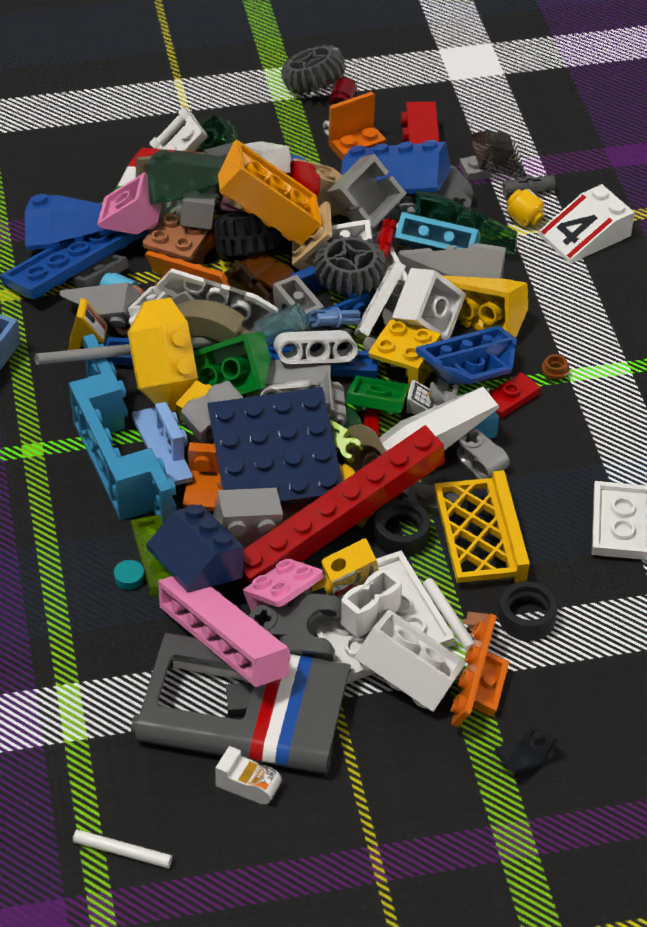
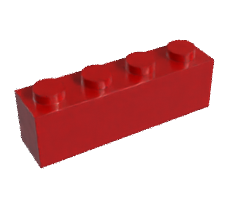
M406 102V112H401L402 142H412V144H421L428 140L439 142L436 102Z

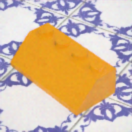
M237 139L233 142L218 174L221 194L228 200L233 199L239 203L247 213H253L261 218L266 226L279 230L287 240H293L302 245L322 225L316 194Z

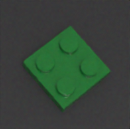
M356 375L347 391L345 403L361 410L374 408L380 409L385 414L401 413L407 401L410 384Z

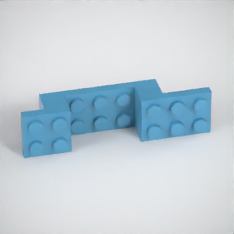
M94 334L83 337L84 349L105 347L103 343H98ZM107 358L85 360L87 378L69 383L72 417L76 430L120 521L154 511L162 526L169 516L177 510L173 495H176L172 478L167 479L164 462L161 457L156 458L152 448L121 456L119 449L112 447L111 433L125 429L124 417L128 416L127 407L123 401V397H126L125 386L122 380L117 381L116 369L112 361L108 362Z

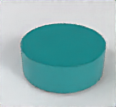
M125 560L118 563L114 568V580L118 587L125 590H133L143 584L145 579L144 568L139 562Z

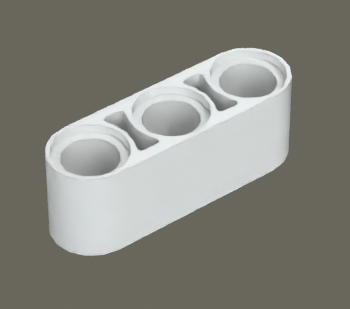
M342 330L284 332L275 338L273 344L278 357L285 364L349 362L356 357L358 352L357 344L350 334ZM349 342L345 350H337L340 343ZM314 343H322L319 350L315 352L309 351ZM294 344L292 351L282 352L285 345Z

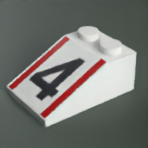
M601 184L581 193L540 229L538 235L571 264L630 237L635 212Z

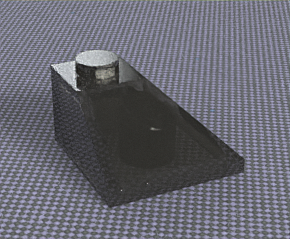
M489 130L471 134L470 140L479 169L518 178L526 176L516 143L510 135Z

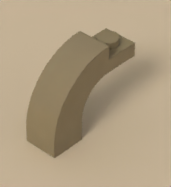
M190 300L176 305L188 322L190 337L206 336L222 342L251 333L241 325L244 316L224 304L209 300Z

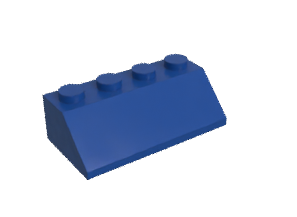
M428 140L421 144L403 142L394 146L378 144L367 148L358 145L350 148L342 159L341 174L344 175L360 157L375 154L389 171L384 176L376 177V181L380 178L393 176L407 194L429 193L440 190L451 171L446 142Z

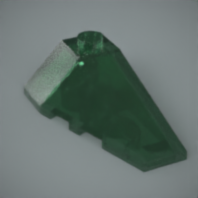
M160 150L155 152L147 165L150 205L184 199L183 193L196 189L199 190V193L207 192L209 188L219 183L218 174L226 157L178 150L171 152Z
M417 190L415 215L478 229L481 235L480 244L505 247V253L515 254L518 231L443 195Z

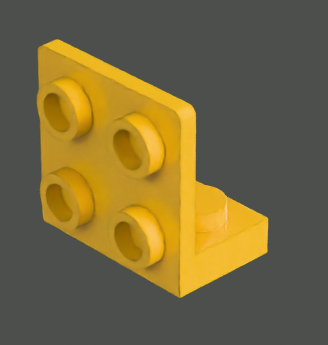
M391 319L368 351V356L406 368L405 375L408 377V384L411 385V381L415 380L424 385L432 370L416 353V347L441 341V333Z

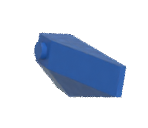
M38 194L30 198L25 209L26 250L55 248L60 246L59 241L75 238V242L84 240L83 237L97 232L98 235L103 236L119 231L102 229L97 225L102 208L100 203L59 195L47 196L45 194Z

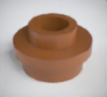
M553 354L549 355L542 363L541 370L546 377L559 380L568 375L569 364L565 357Z

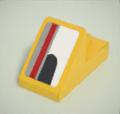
M80 299L68 350L80 349V346L84 347L83 337L91 334L95 335L99 343L105 342L107 323L87 299Z

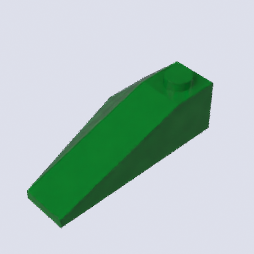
M263 331L246 333L193 351L198 375L197 381L204 385L210 384L213 386L229 381L241 395L265 388L271 358Z

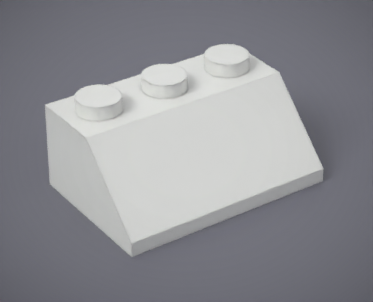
M389 609L372 628L354 656L365 670L377 673L386 679L390 687L395 690H402L411 696L418 706L425 709L428 708L431 711L435 710L466 664L465 660Z

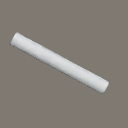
M432 578L423 582L425 590L467 652L470 646L473 645L474 640Z
M78 829L74 833L73 843L168 869L172 863V855Z

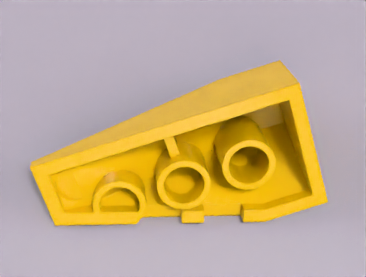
M442 275L466 293L458 315L462 325L467 328L472 326L477 330L500 326L515 338L517 337L528 311L527 283L501 278Z

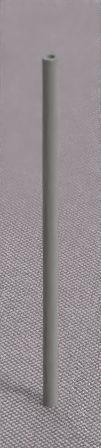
M282 328L262 331L265 340L272 341L281 333L291 332V329ZM206 336L191 338L193 349L205 348L219 343V341ZM125 344L36 353L35 363L36 365L128 356L131 355L130 345Z

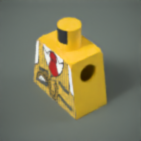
M362 539L325 557L321 561L324 578L311 586L310 590L312 594H331L342 600L349 590L365 584L367 578L379 570L377 560L367 539Z

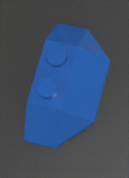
M495 326L416 347V353L434 373L448 384H473L512 372L517 339L502 327Z

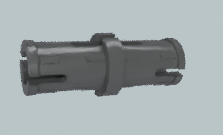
M529 175L524 176L522 179L504 180L502 183L503 195L505 197L511 196L518 189L521 191L529 189L533 193L555 191L554 175L541 177Z

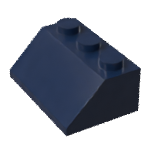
M189 505L184 509L174 511L147 543V550L187 592L243 578L244 546L202 505Z

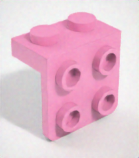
M285 559L277 563L276 568L267 574L256 577L252 584L243 589L251 611L255 607L264 604L276 607L287 606L289 601L323 579L324 573L316 567L292 559Z

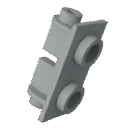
M327 372L324 380L318 382L316 388L323 387L329 419L343 426L347 421L346 407L343 406L345 403L344 387L339 382H332L330 373Z

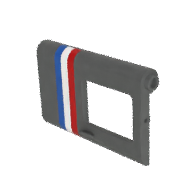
M166 633L162 640L140 714L133 717L131 734H135L136 741L218 756H223L228 747L231 746L241 750V756L257 763L327 775L332 757L333 737L348 674L351 671V664L290 654L289 676L259 687L253 686L244 718L240 720L162 707L157 704L171 660L178 658L231 667L197 638Z

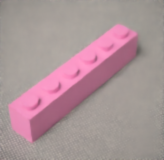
M173 576L158 580L160 608L253 686L259 687L289 676L291 655L288 647L215 589L207 587L187 592Z

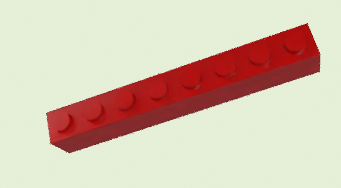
M426 425L415 431L245 548L242 582L249 586L256 577L267 574L276 568L277 563L282 560L292 559L302 562L444 464V444Z

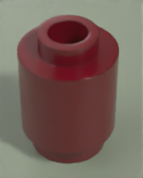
M346 77L336 80L329 96L330 106L354 98L357 93L356 83Z

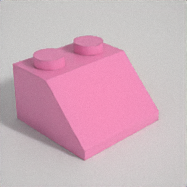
M144 172L104 197L97 225L102 229L131 234H139L144 230L149 231L159 222L164 194Z

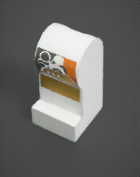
M231 746L228 747L215 767L217 787L260 804H268L282 782V777L275 769L266 765H258V763L241 756V750Z

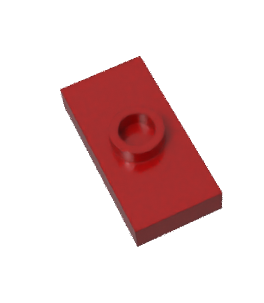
M521 372L489 392L490 396L500 407L496 410L499 419H502L538 396L541 387Z

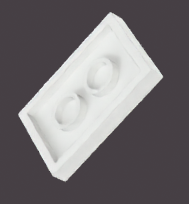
M594 482L592 555L647 560V485Z

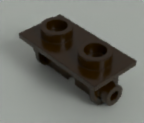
M238 260L231 268L224 272L230 287L256 294L271 304L274 301L271 298L272 294L260 282L255 283L253 281L255 276L245 266L244 262L241 263Z

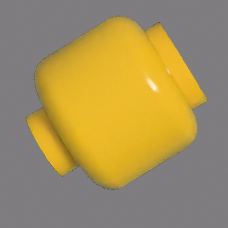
M518 189L506 202L508 206L507 214L521 227H527L531 224L536 226L544 217L542 213L545 206L544 202L529 189L522 191Z

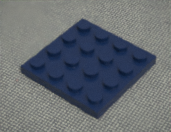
M323 387L207 403L222 490L277 488L280 504L285 506L315 501L342 482Z

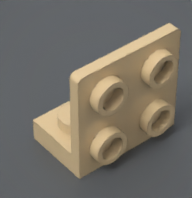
M327 201L319 206L322 225L302 245L292 240V264L299 270L313 266L317 248H320L323 242H327L332 237L331 205Z

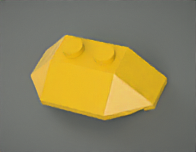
M171 297L145 301L142 303L140 311L127 332L137 388L154 404L166 402L171 412L177 411L175 405L177 401L198 380L188 322Z

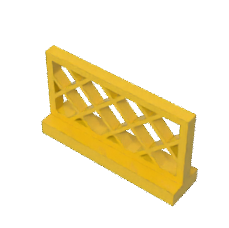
M493 471L492 478L434 483V493L456 582L462 583L513 577L514 583L527 581L530 562L505 471ZM487 489L488 495L484 500H481L471 494L472 491ZM454 492L460 497L453 503L444 498L443 493ZM465 499L478 506L472 513L460 507ZM482 510L494 516L490 523L477 517ZM454 512L466 519L461 526L449 520V517ZM471 522L484 529L478 537L465 530ZM488 533L500 539L496 547L483 540ZM459 536L472 542L466 550L455 544ZM477 546L490 553L484 561L472 554ZM496 556L506 562L507 568L497 569L489 563ZM468 560L477 565L478 568L475 571L462 572L461 564Z

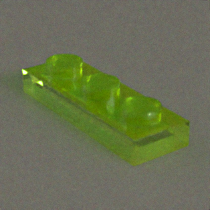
M160 514L131 520V529L151 595L159 593L158 580L172 576L147 550L148 541L163 525Z

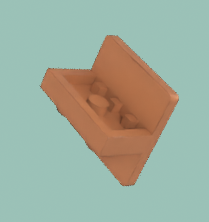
M165 212L159 219L158 224L144 239L143 247L153 250L155 253H163L175 259L180 258L185 262L203 265L204 241L212 231V228L180 226L181 216Z

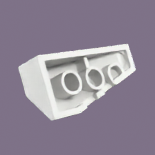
M173 268L156 286V288L171 297L186 290L195 300H209L224 304L244 316L241 325L250 332L258 331L278 311L277 307L256 294Z
M481 387L406 418L379 438L384 448L389 450L426 425L444 444V450H446L500 407L486 389Z

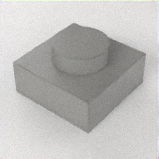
M484 155L460 159L459 167L468 182L491 178V168Z

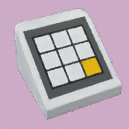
M415 380L411 381L407 396L406 413L418 414L437 406L430 401V389Z

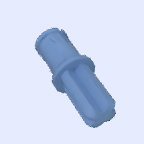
M332 307L329 310H311L309 313V323L314 328L328 326L337 329L341 325L359 324L361 322V313L358 310H340L338 307Z

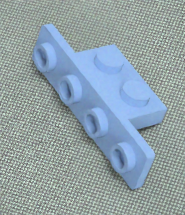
M166 402L157 403L153 408L132 412L133 422L146 448H152L156 458H162L167 479L172 478L175 486L192 482L193 475L184 459V447L188 446L187 435L184 429L180 430L176 413L170 411Z

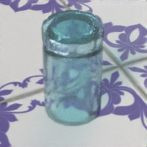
M296 303L292 307H287L256 321L255 328L257 332L263 331L267 346L274 344L275 338L281 333L300 332L301 330L308 329L309 322L304 309L299 303Z

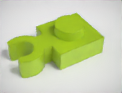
M329 419L336 453L340 451L346 461L353 463L355 459L348 451L352 447L362 451L363 446L361 442L356 438H348L350 435L348 429Z

